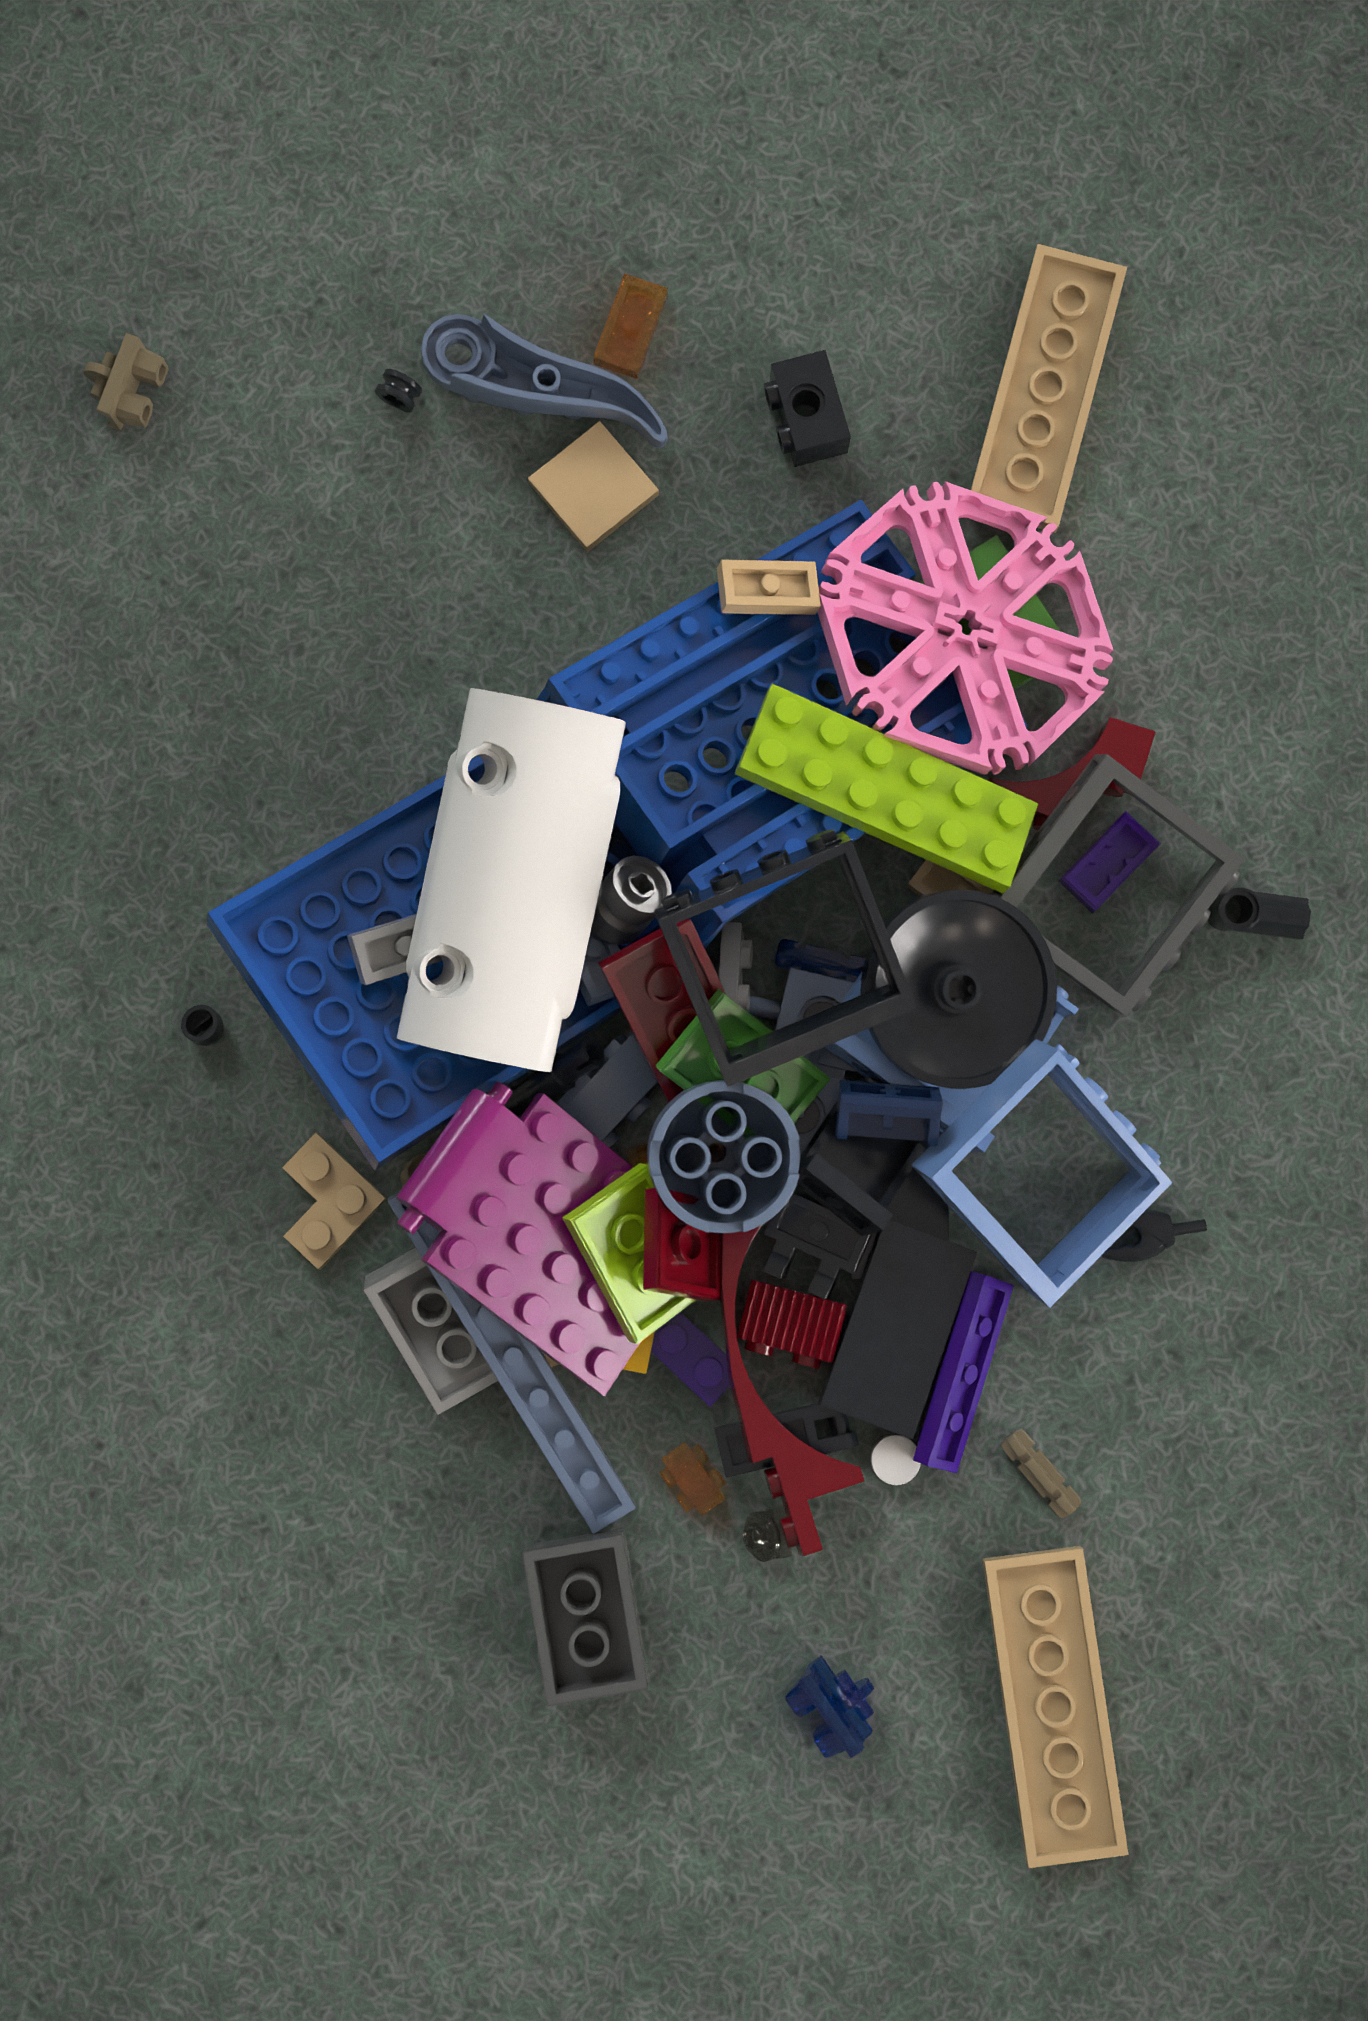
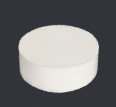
M899 1434L883 1436L874 1444L871 1451L870 1461L873 1471L882 1481L891 1485H902L911 1481L918 1473L921 1464L913 1461L917 1446L909 1438Z

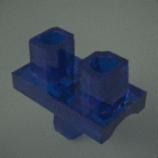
M821 1655L809 1663L801 1678L790 1688L785 1699L795 1715L803 1717L816 1708L826 1722L816 1727L812 1735L814 1743L825 1758L845 1750L850 1758L863 1751V1742L873 1731L866 1719L874 1713L865 1698L874 1690V1685L869 1678H863L854 1683L846 1670L835 1675Z

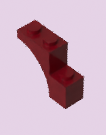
M1109 717L1101 728L1091 751L1065 771L1051 777L1033 781H1006L989 777L988 781L1038 803L1032 821L1034 822L1033 828L1038 831L1095 754H1108L1141 780L1156 731ZM1111 781L1102 794L1122 797L1123 793H1128Z

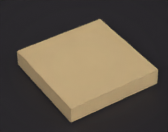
M600 421L528 477L529 485L587 553L659 496V489Z

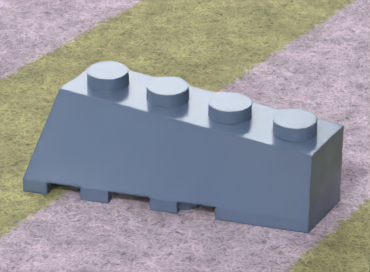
M631 1030L626 1036L621 1033L617 1038H614L604 1049L605 1061L603 1065L580 1077L575 1082L576 1086L567 1091L556 1103L610 1149L620 1139L614 1132L627 1118L634 1124L650 1108L653 1102L648 1096L658 1086Z

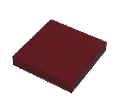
M655 1188L645 1189L643 1290L707 1302L721 1300L722 1233L705 1232L688 1225L667 1208ZM669 1190L672 1197L678 1202L693 1205L699 1200L695 1198L696 1196Z

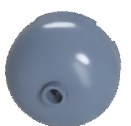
M725 1080L700 1083L675 1096L657 1117L647 1146L649 1176L653 1187L663 1203L672 1213L688 1225L705 1232H746L772 1219L792 1196L800 1175L798 1174L800 1165L799 1135L787 1111L766 1092L741 1082L727 1087ZM709 1096L713 1099L706 1105L698 1101L699 1098ZM721 1107L726 1108L733 1114V1123L729 1125L714 1112ZM746 1125L756 1132V1134L742 1135ZM713 1143H720L724 1149L723 1156L717 1161H711L708 1149ZM669 1190L693 1195L699 1200L693 1205L681 1203L672 1197Z

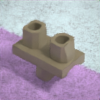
M126 333L117 356L106 352L101 364L87 362L83 374L94 382L90 396L100 400L96 410L108 420V427L121 431L124 424L147 427L152 415L153 404L149 398L135 393L140 381L160 388L165 381L169 368L163 357L146 350L139 337Z

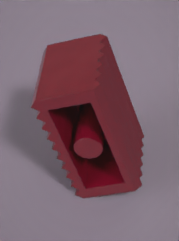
M751 1279L736 1336L746 1340L744 1346L746 1350L772 1356L775 1347L793 1352L791 1361L794 1363L820 1369L822 1360L833 1363L847 1305Z

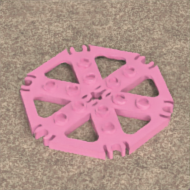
M946 481L943 486L938 482L931 484L927 490L929 501H925L919 496L916 485L910 486L905 495L902 489L830 552L821 571L822 574L834 578L837 585H832L828 582H821L819 585L821 607L817 612L846 706L852 698L862 695L863 697L859 699L852 710L855 716L859 715L864 709L874 710L878 715V721L872 729L881 732L889 723L892 725V729L885 733V737L908 744L947 763L983 775H987L990 771L993 774H999L1006 767L1003 759V754H1006L1012 758L1016 770L1022 769L1027 763L1029 767L1105 692L1101 690L1108 684L1109 680L1096 675L1093 667L1105 670L1112 663L1113 658L1110 654L1114 650L1081 552L1079 551L1072 559L1065 560L1067 555L1073 550L1074 543L1070 540L1063 547L1054 546L1050 541V535L1057 528L1054 523L1048 524L1040 533L1036 531V528L1040 527L1047 517ZM959 518H969L1006 531L1014 540V548L979 581L962 533ZM901 529L907 533L911 540L924 584L861 563V554L888 530ZM1046 584H1058L1067 593L1078 626L1079 636L1077 638L1014 616V614ZM858 617L917 638L876 676L868 677L861 674L856 667L844 629V623L848 618ZM962 618L969 620L968 625L972 629L969 635L962 633V625L959 624ZM1007 669L1057 685L1065 695L1064 705L1040 729L1036 731H1028L1026 729ZM952 672L972 732L970 743L964 745L921 732L912 725L910 720L911 711Z

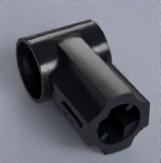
M1231 888L1224 895L1219 894L1210 905L1208 910L1211 913L1207 921L1215 929L1223 932L1236 931L1302 940L1309 927L1311 909L1309 908L1308 898L1256 892L1246 888ZM1231 897L1235 898L1241 906V914L1236 922H1231L1225 914L1226 902Z

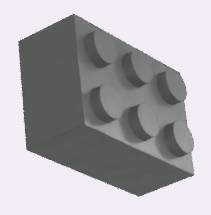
M624 1528L528 1544L523 1551V1559L547 1706L648 1689L649 1675Z

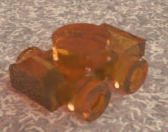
M684 1441L661 1458L666 1467L659 1474L669 1488L677 1483L679 1484L683 1492L677 1495L676 1498L687 1513L695 1507L699 1514L703 1516L725 1499L719 1489L726 1485L727 1482L716 1467L709 1473L704 1469L702 1465L710 1460V1458L699 1443L690 1449Z

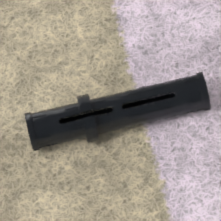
M585 1037L562 1054L555 1053L552 1071L537 1070L512 1086L510 1089L513 1094L504 1106L514 1115L520 1117L537 1093H544L546 1096L551 1097L557 1092L565 1093L576 1086L575 1082L580 1077L603 1065L605 1061L604 1050L599 1043H596L586 1051V1048L592 1045L595 1039Z

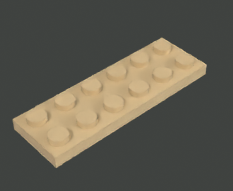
M1037 244L971 491L1045 516L1047 519L1038 528L1044 529L1048 524L1054 523L1057 526L1054 530V533H1056L1063 513L1127 267Z
M1081 1546L983 1558L1025 1862L1028 1868L1129 1855L1083 1548Z

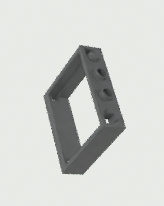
M1095 754L1023 850L1011 887L1003 894L994 890L991 895L999 897L1017 908L1111 781L1214 858L1215 862L1118 991L1043 936L1050 950L1054 966L1111 1009L1127 1017L1131 1010L1133 1012L1137 1011L1146 1003L1152 992L1149 986L1160 972H1167L1176 963L1181 954L1179 946L1188 934L1198 932L1207 922L1211 913L1208 908L1219 894L1224 895L1235 885L1240 876V872L1237 869L1245 859L1108 754Z

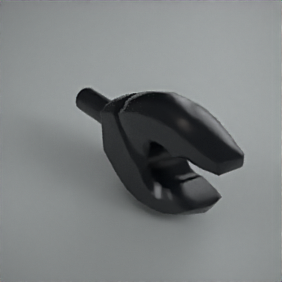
M1146 1209L1130 1226L1138 1231V1241L1131 1246L1123 1244L1117 1248H1108L1101 1257L1121 1262H1137L1150 1259L1175 1244L1174 1236L1207 1231L1206 1221L1202 1219L1172 1224L1169 1214Z

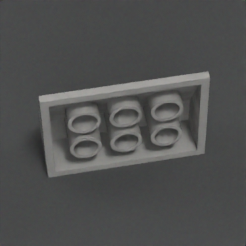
M414 1248L366 1275L364 1292L437 1415L497 1382L498 1379L428 1266L421 1261L420 1253Z

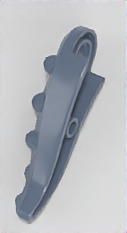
M461 314L444 316L432 323L424 334L421 356L425 371L435 383L444 389L465 396L467 400L473 403L481 401L498 407L514 409L522 415L542 413L564 415L572 420H577L581 417L616 420L638 431L656 448L663 447L667 442V430L662 419L642 394L628 382L604 369L544 350L507 330L486 314L483 315L482 321ZM453 344L465 345L471 351L472 358L464 365H454L445 356L448 347Z

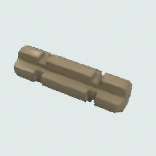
M1015 1430L1002 1442L1001 1447L1012 1461L1017 1459L1020 1462L1017 1468L1042 1498L1045 1496L1049 1497L1050 1500L1047 1504L1058 1517L1064 1518L1072 1514L1081 1504L1079 1495L1070 1485L1065 1487L1062 1484L1065 1481L1064 1477L1040 1449L1035 1451L1032 1448L1035 1442L1025 1430Z

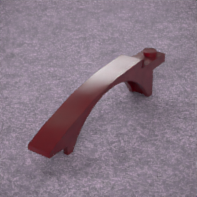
M760 1225L746 1232L722 1233L720 1306L728 1378L749 1464L769 1459L771 1468L764 1470V1475L772 1499L781 1497L787 1517L779 1519L786 1545L788 1549L796 1547L799 1555L806 1556L823 1550L807 1500L865 1481L859 1466L845 1463L820 1453L788 1431L763 1403L748 1377L736 1336L735 1296L743 1260L752 1240L762 1226Z

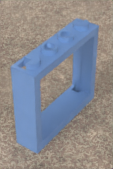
M1035 1039L939 1136L938 1145L929 1146L911 1166L1020 1285L1037 1300L1051 1308L1172 1184V1181L1159 1167L1161 1164L1160 1156L1147 1144L1142 1143L1140 1145L1132 1136L1137 1131L1135 1126L1123 1114L1116 1110L1112 1112L1104 1103L1108 1099L1106 1092L1089 1077L1083 1079L1077 1072L1076 1068L1080 1064L1077 1058L1068 1054L1060 1044L1052 1047ZM1048 1075L1130 1171L1036 1265L952 1170Z

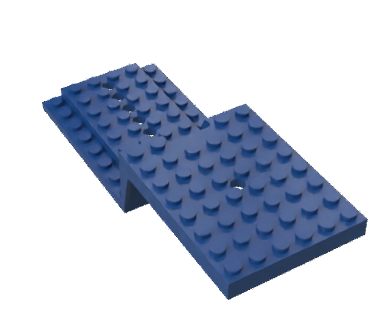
M859 500L756 560L816 562L818 587L822 581L837 585L834 578L821 573L826 563L825 560L830 552L872 516V513L863 501ZM886 533L861 554V563L909 580H913L916 576L914 570ZM716 582L550 677L545 688L536 699L613 717L626 722L615 776L620 781V795L614 822L638 856L648 858L665 871L671 883L672 894L685 889H689L692 894L711 887L709 881L721 873L738 869L739 873L742 874L759 867L757 861L761 857L785 849L790 854L807 847L805 841L809 837L826 830L833 829L836 834L844 831L852 839V842L866 834L859 829L735 775L747 743L742 736L741 728L754 725L766 692L772 683L870 728L878 721V715L872 709H864L857 716L852 713L856 703L863 697L862 695L852 698L846 706L818 612L815 615L721 613L719 585ZM858 617L848 618L844 623V629L854 660L863 659L869 662L874 669V676L899 655L891 648L889 638H900L907 645L917 638ZM952 672L911 711L910 720L912 725L921 732L964 745L970 743L972 732ZM828 681L832 683L838 691V698L827 699L823 697L817 690L816 682ZM888 723L881 733L885 734L890 731L892 725ZM710 748L719 750L726 758V767L714 768L708 765L703 758V751ZM479 756L470 760L468 765L470 778L474 782H478L485 772L484 762ZM668 772L680 773L687 780L688 790L684 792L671 790L665 784L664 774ZM446 775L209 911L207 915L208 928L374 1170L379 1169L447 1125L472 1089L488 1094L496 1081L507 1086L532 1070L459 1055L397 1039L404 999L408 989L409 977L407 972L368 985L360 983L347 935L417 914ZM813 867L689 918L704 948L708 947L726 923ZM657 917L651 921L633 942L618 945L619 949L622 950L659 930L661 927ZM443 961L426 966V976L429 981L441 975ZM578 988L575 1005L570 1016L567 1019H562L555 1053H558L620 1013L621 1009L615 997L588 1006L580 988Z

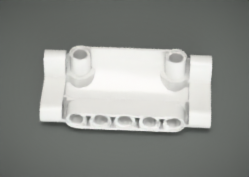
M470 688L458 748L448 761L408 958L406 960V971L409 977L408 989L404 999L397 1039L491 1062L538 1071H552L562 1019H567L570 1016L578 993L618 806L620 781L615 776L626 725L625 721L539 700ZM476 755L483 760L485 765L484 775L478 782H474L468 773L470 760ZM439 955L443 961L442 973L438 978L429 981L426 976V965L431 958Z

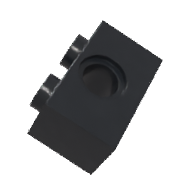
M826 350L772 363L770 382L764 383V391L769 410H778L782 425L776 427V432L782 454H791L794 467L847 454L851 435ZM804 404L810 405L816 410V413L812 416L804 417L798 415L794 408Z

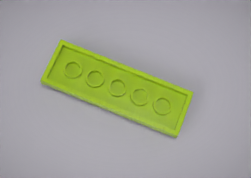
M773 683L766 692L735 775L1002 894L1011 887L1038 803L908 744L885 737V734Z

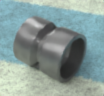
M633 855L623 858L608 873L604 881L601 882L591 930L599 938L610 944L624 945L633 942L656 917L654 910L663 907L661 901L672 894L671 883L665 871L657 863L646 857Z

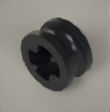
M386 369L382 375L385 383L377 385L375 389L376 395L385 403L404 412H412L415 406L412 399L421 395L422 387L406 374L394 369Z

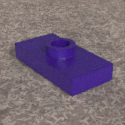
M1125 811L1058 882L1093 914L1161 843Z

